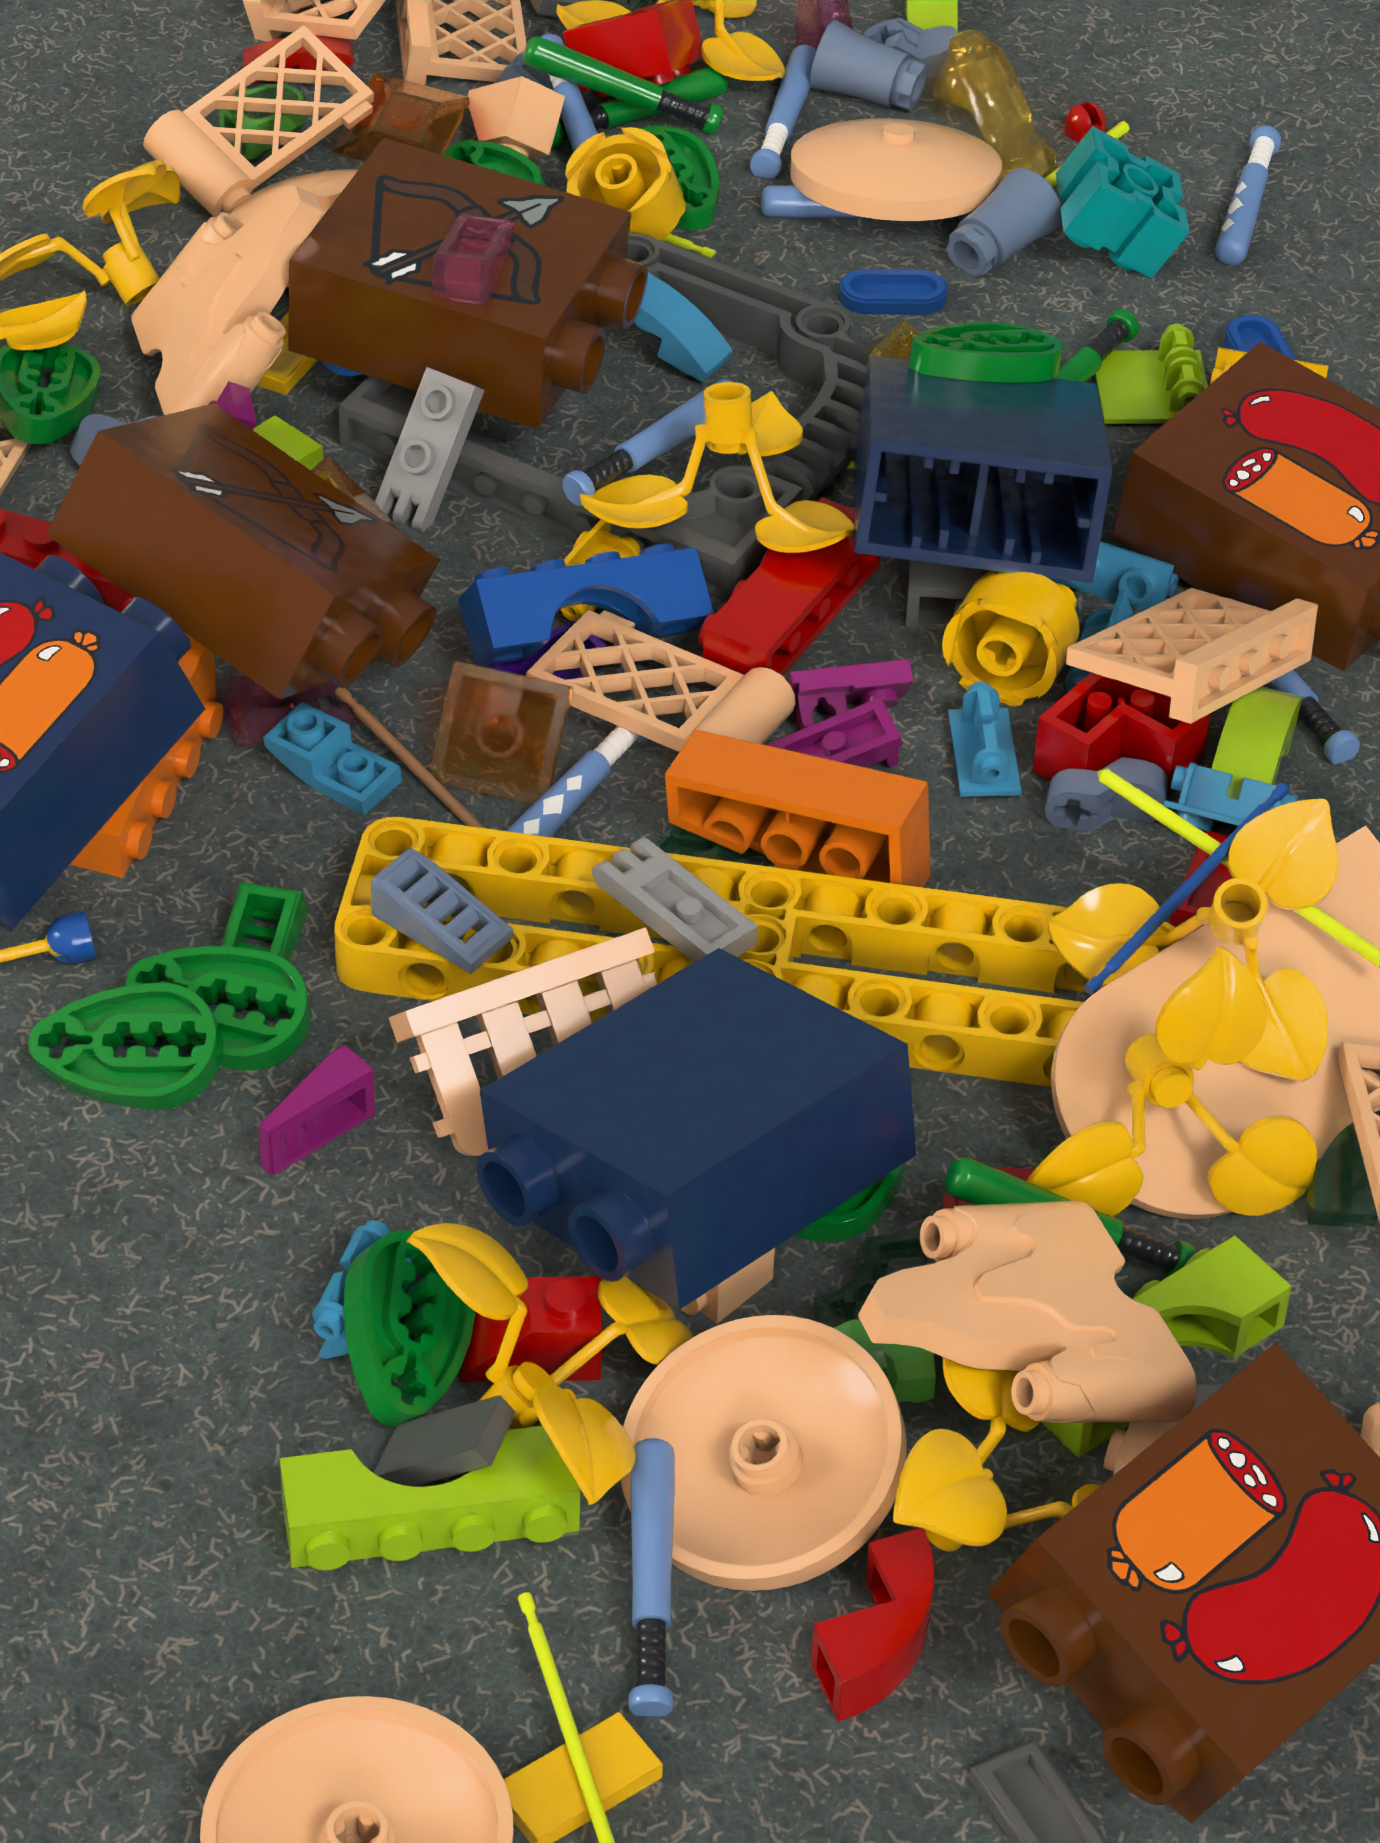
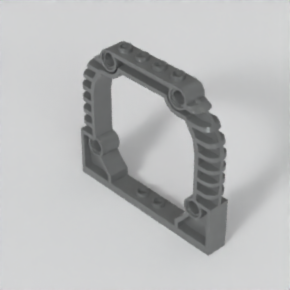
M629 233L627 259L646 264L649 273L682 294L712 322L722 335L777 355L778 367L786 377L801 385L819 391L815 401L797 420L803 429L802 442L786 452L762 457L768 481L778 505L785 509L797 501H817L818 495L828 490L833 484L834 478L846 470L850 465L851 459L855 456L867 367L864 353L855 341L850 338L851 322L848 314L834 305L648 235ZM369 376L338 405L340 445L389 465L417 391ZM465 440L447 489L574 541L578 539L582 532H590L601 520L584 506H577L567 498L562 487L563 478ZM734 465L721 468L713 473L709 481V489L684 496L683 498L688 503L687 513L670 523L651 528H627L611 524L610 533L621 538L624 536L632 537L639 544L640 552L648 547L666 543L673 544L675 550L696 547L709 596L727 602L737 583L742 579L747 580L760 566L764 554L769 549L757 540L755 525L761 519L771 515L768 514L753 467Z

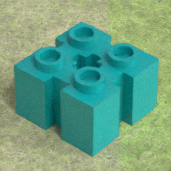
M1094 126L1091 127L1056 172L1058 194L1061 197L1060 201L1062 204L1060 210L1063 232L1072 242L1080 247H1092L1098 251L1102 247L1109 249L1108 255L1110 259L1125 271L1135 270L1152 279L1189 234L1186 209L1178 205L1183 198L1180 173L1147 155H1144L1142 159L1129 153L1128 145Z

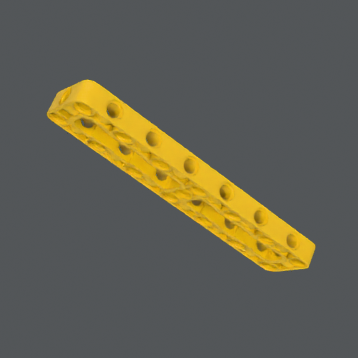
M405 817L378 819L368 825L363 832L335 920L334 930L336 974L346 986L364 992L429 1001L445 998L614 939L613 937L507 923L513 928V938L470 974L372 915L371 882L373 878L407 849L412 848L438 865L498 917L549 924L551 919L597 925L600 926V931L628 934L646 927L649 937L664 939L598 886L592 876V868L602 861L611 863L612 855L622 849L630 851V848ZM666 853L758 926L757 944L737 956L738 958L907 1043L910 1068L1051 1087L1052 1062L1059 1037L1068 1021L1084 1002L795 963L793 960L794 957L801 958V954L851 960V965L921 975H927L928 971L976 977L979 983L1052 993H1054L1055 988L1086 992L1084 985L1089 980L1076 972L1063 959L1048 931L1049 920L1068 907ZM450 915L441 924L447 925L454 917ZM1164 922L1159 934H1166L1175 927L1168 922ZM471 928L459 939L466 943L478 931ZM652 943L654 953L636 959L641 975L653 972L657 984L693 964L690 959L674 946ZM1169 946L1158 947L1159 952H1161ZM595 973L577 979L582 996L600 991ZM536 994L517 1000L522 1014L532 1015L541 1012ZM606 1006L588 1012L592 1023L609 1014Z

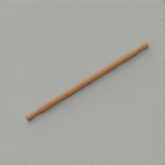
M338 687L336 689L335 695L353 709L354 714L465 826L485 828L362 704H358L353 699L352 694L346 688Z

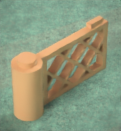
M303 25L183 112L172 110L162 115L148 130L143 146L155 160L162 159L166 166H172L180 179V185L213 217H218L221 212L230 214L235 207L252 197L253 189L343 124L350 130L373 113L371 103L374 102V92ZM301 47H304L317 60L316 70L285 68L286 58ZM255 80L278 81L276 99L245 97L246 87ZM284 82L315 84L314 102L283 100ZM321 85L344 86L353 96L342 104L320 102ZM215 109L237 110L236 128L213 127L204 117ZM244 111L275 113L274 131L243 129ZM282 113L313 115L312 126L302 133L280 131ZM229 142H235V146L233 147ZM241 144L273 145L272 155L254 167L241 155Z
M587 610L526 672V687L678 752L681 751L695 729L764 744L793 712L796 704L795 694L790 684L782 675L772 669L759 667L751 669L745 675L635 630L634 622L605 610L600 615ZM592 634L613 643L614 646L585 649L583 642ZM654 660L665 665L666 668L637 671L634 662ZM621 663L625 673L596 676L593 666ZM580 668L584 678L564 680L553 675V673L559 670ZM704 681L717 687L713 691L690 693L686 683ZM673 685L677 695L648 698L645 688ZM632 690L636 700L616 702L604 697L603 693ZM684 712L687 721L680 728H677L657 719L656 715Z

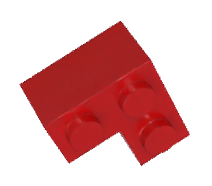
M670 0L644 6L627 14L580 24L563 31L566 47L658 85L675 80L674 77L690 73V63L703 58L701 55L702 39L692 0ZM578 85L580 92L592 90ZM596 91L598 98L609 96Z
M1091 672L1039 717L1032 772L1051 782L1053 776L1066 769L1099 771L1122 757L1145 760L1162 768L1167 775L1168 795L1173 791L1171 783L1177 765L1188 768L1191 762L1196 763L1198 766L1202 764L1210 714L1191 724L1170 718V696Z

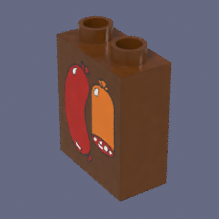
M1260 341L1132 451L1112 538L1138 554L1173 564L1174 574L1179 575L1180 579L1204 592L1232 598L1238 602L1273 611L1297 598L1318 604L1312 655L1345 671L1373 643L1380 640V409Z
M1274 1343L1041 1534L987 1594L1004 1612L1000 1619V1629L1008 1650L1018 1664L1039 1682L1052 1687L1066 1684L1106 1730L1102 1736V1748L1105 1758L1116 1777L1129 1791L1141 1800L1153 1805L1169 1803L1180 1815L1192 1823L1380 1657V1457L1277 1343Z

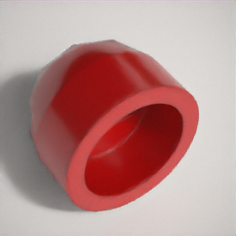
M1086 101L1081 105L1076 104L1070 108L1066 116L1064 132L1070 139L1077 142L1084 138L1092 126L1106 133L1105 113L1099 105L1091 101Z

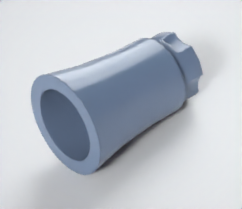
M833 20L825 30L818 45L810 73V86L812 89L849 95L887 108H891L893 105L901 110L911 112L924 90L928 65L919 60L911 59L908 53L881 44L856 32L838 20Z
M1015 168L1009 171L996 189L972 213L965 217L958 224L957 229L949 235L950 242L946 250L954 266L978 278L985 275L988 271L998 268L1012 255L1033 241L1055 231L1062 221L1061 204L1056 192L1042 176L1032 170Z

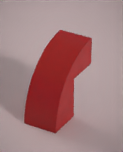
M917 1528L869 1542L865 1583L876 1606L814 1623L810 1664L837 1722L856 1716L885 1699L905 1680L920 1657L929 1629L934 1586L933 1555L930 1542L923 1528Z

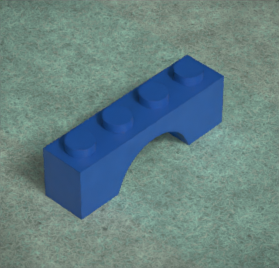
M670 543L648 547L642 550L639 556L620 558L619 552L616 551L604 552L586 559L585 564L566 566L565 561L561 559L549 560L533 566L530 572L510 574L509 568L490 569L474 577L475 581L458 599L475 667L532 658L550 640L552 622L556 612L567 606L583 604L606 609L619 617L634 622L635 630L657 639L694 632L702 626L707 616L713 612L697 548L675 550L673 544Z

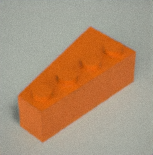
M188 634L186 636L190 641L191 647L178 663L206 709L69 865L123 878L134 858L143 860L147 855L152 841V828L158 818L167 819L170 816L176 801L177 786L182 777L191 778L196 772L200 759V747L205 738L214 739L218 735L223 721L224 709L222 703L217 702L214 653Z
M696 729L665 773L669 823L740 854H743L748 848L765 854L775 864V868L802 870L805 872L923 888L931 875L927 781Z

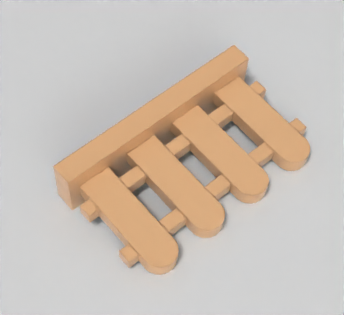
M646 927L389 1017L397 1043L416 1037L421 1054L410 1057L415 1073L424 1070L428 1071L444 1117L441 1120L432 1122L438 1138L450 1135L455 1149L466 1156H479L488 1151L480 1097L481 1089L469 1054L487 1048L499 1079L537 1056L529 1033L547 1027L553 1046L592 1024L588 1012L606 1006L608 1013L657 985L654 973L642 976L636 961L637 958L655 952ZM595 973L600 991L582 996L577 979ZM536 994L541 1012L523 1018L517 1000ZM476 1015L481 1033L463 1039L457 1021Z

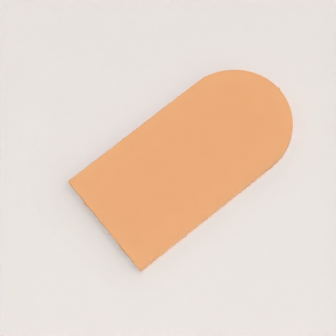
M1364 826L1336 843L1339 855V869L1336 881L1329 894L1314 906L1380 949V843L1367 826ZM1267 897V911L1256 936L1259 941L1257 953L1260 976L1264 981L1277 970L1291 968L1307 976L1317 986L1323 997L1328 1016V1042L1324 1057L1313 1077L1305 1081H1295L1262 1073L1240 1062L1231 1065H1221L1208 1059L1206 1065L1201 1070L1191 1068L1194 1073L1192 1091L1227 1133L1237 1142L1243 1132L1252 1123L1270 1116L1294 1118L1302 1123L1312 1135L1316 1144L1318 1161L1357 1136L1337 1054L1342 1042L1380 1046V969L1294 911L1277 907ZM1205 924L1104 986L1078 1008L1059 1037L1051 1070L1053 1104L1058 1122L1066 1139L1089 1125L1111 1121L1123 1124L1129 1131L1131 1138H1133L1132 1098L1126 1091L1127 1085L1134 1082L1125 1066V1055L1128 1048L1141 1036L1155 1033L1156 1019L1166 1000L1182 983L1202 968L1218 946L1229 950L1246 967L1245 950L1242 945H1229L1221 942L1214 936L1209 925ZM1361 1068L1380 1081L1379 1070ZM1145 1099L1146 1149L1141 1156L1134 1159L1143 1172V1183L1140 1191L1130 1204L1158 1215L1177 1219H1203L1231 1213L1232 1211L1226 1209L1218 1202L1207 1182V1174L1210 1167L1229 1151L1217 1141L1186 1103L1175 1108L1155 1106ZM1379 1106L1378 1108H1376L1375 1110H1373V1112L1376 1113V1114L1379 1115V1116H1380V1106Z

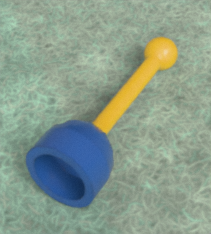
M85 910L68 913L55 919L48 928L45 939L1 949L0 963L48 951L55 959L65 964H80L96 960Z

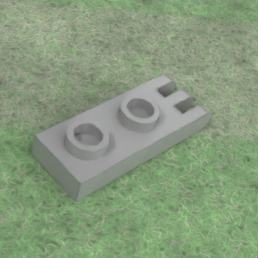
M426 367L374 502L373 512L384 517L395 506L392 516L393 521L404 525L414 515L412 529L421 533L434 522L485 391L484 389Z
M645 837L632 843L630 851L622 849L612 855L611 863L602 861L592 868V876L598 886L693 963L718 948L737 957L757 944L758 926Z

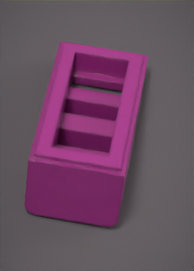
M342 1045L329 1054L258 1125L261 1167L269 1175L279 1173L375 1115L373 1069L348 1046Z

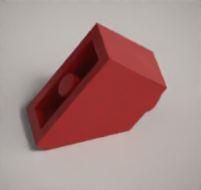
M599 1276L528 1278V1288L518 1297L526 1305L527 1313L508 1367L513 1365L520 1366L523 1362H532L544 1369L550 1376L602 1332L601 1303L597 1294L600 1284ZM477 1312L475 1313L470 1344L461 1366V1382H492L486 1377V1372L496 1361L510 1318L494 1320L483 1317ZM602 1349L564 1381L601 1380Z

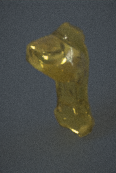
M969 29L955 34L949 41L948 60L940 67L937 76L931 82V92L939 104L944 107L946 103H951L968 109L973 114L986 143L996 150L1001 158V179L1015 168H1026L1042 177L1055 171L1057 151L1050 147L1035 131L1032 113L1018 83L1015 66L1008 60L1002 49L991 42L981 30Z

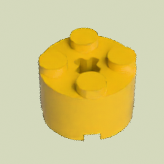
M630 127L621 128L623 134L606 137L605 133L602 132L583 142L574 151L566 165L567 193L631 212L629 233H640L661 241L666 238L684 214L686 203L669 156L661 141L645 130Z
M989 570L987 574L975 582L945 629L942 649L948 667L952 662L962 676L959 683L966 691H968V688L973 683H988L998 692L1000 703L1015 707L1021 706L1025 700L1037 696L1040 698L1048 692L1065 665L1067 648L1078 641L1079 619L1075 610L1077 599L1069 587L1055 583L1043 575L1028 572L1007 573Z

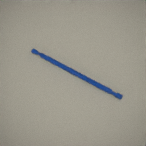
M1280 783L1272 791L1271 796L1254 809L1110 958L1105 968L1084 985L1087 993L1090 995L1096 993L1102 987L1105 979L1110 974L1115 973L1228 856L1234 837L1245 824L1264 812L1269 811L1276 802L1281 801L1290 792L1286 784Z

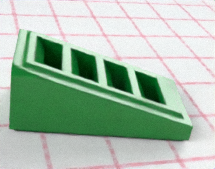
M240 882L221 946L267 951L289 962L302 933L308 913L302 891ZM254 919L276 922L278 926L277 929L252 924ZM246 938L273 942L271 948L244 944ZM220 996L221 999L228 1000L227 996ZM250 1001V1003H249V1004L258 1005L257 1002H253V1001Z

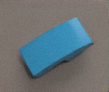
M648 272L643 302L633 323L641 330L653 333L662 339L657 357L675 366L683 374L691 375L701 382H705L731 359L732 348L712 322L696 306L667 283Z
M304 702L295 707L263 737L264 746L306 784L363 816L402 782L399 765L352 743L349 724Z

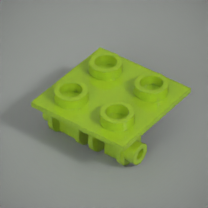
M1172 324L1162 334L1159 350H1113L1102 361V367L1094 375L1104 424L1166 423L1208 387L1201 351L1193 350L1194 337L1190 329L1182 324Z

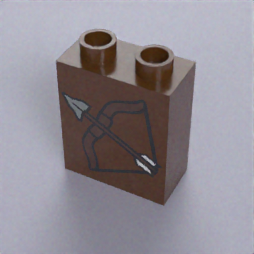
M383 137L290 259L288 351L418 391L426 367L484 389L485 391L477 410L539 429L565 389L585 394L592 387L605 351V328L607 325L627 330L631 327L639 313L646 291L648 269L646 264L627 259L631 212Z
M214 403L98 431L46 534L132 596L143 598L159 607L186 634L278 699L286 698L327 681L333 682L340 688H346L355 682L369 665L382 660L394 668L403 665L421 646L436 618V608L422 599L421 595L440 559Z

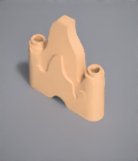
M295 185L284 187L269 199L245 225L236 217L225 212H221L218 217H211L206 223L204 222L131 314V321L143 354L152 357L158 352L162 353V367L155 383V391L164 415L205 406L213 400L217 401L228 381L248 387L251 394L283 350L282 346L284 345L282 338L286 334V330L270 313L282 296L289 281L290 259L308 237L312 228L323 214V209L316 195Z
M1082 1201L964 1205L936 1211L933 1216L927 1217L922 1223L920 1244L924 1254L928 1258L935 1259L937 1262L902 1269L879 1278L858 1314L862 1325L873 1343L920 1347L962 1365L979 1369L1020 1371L1012 1383L1013 1404L1019 1413L1027 1415L1035 1421L1056 1423L1176 1422L1182 1420L1192 1411L1196 1401V1375L1190 1361L1157 1310L1132 1300L1117 1286L1114 1277L1116 1273L1121 1271L1125 1264V1259L1095 1211L1088 1203Z

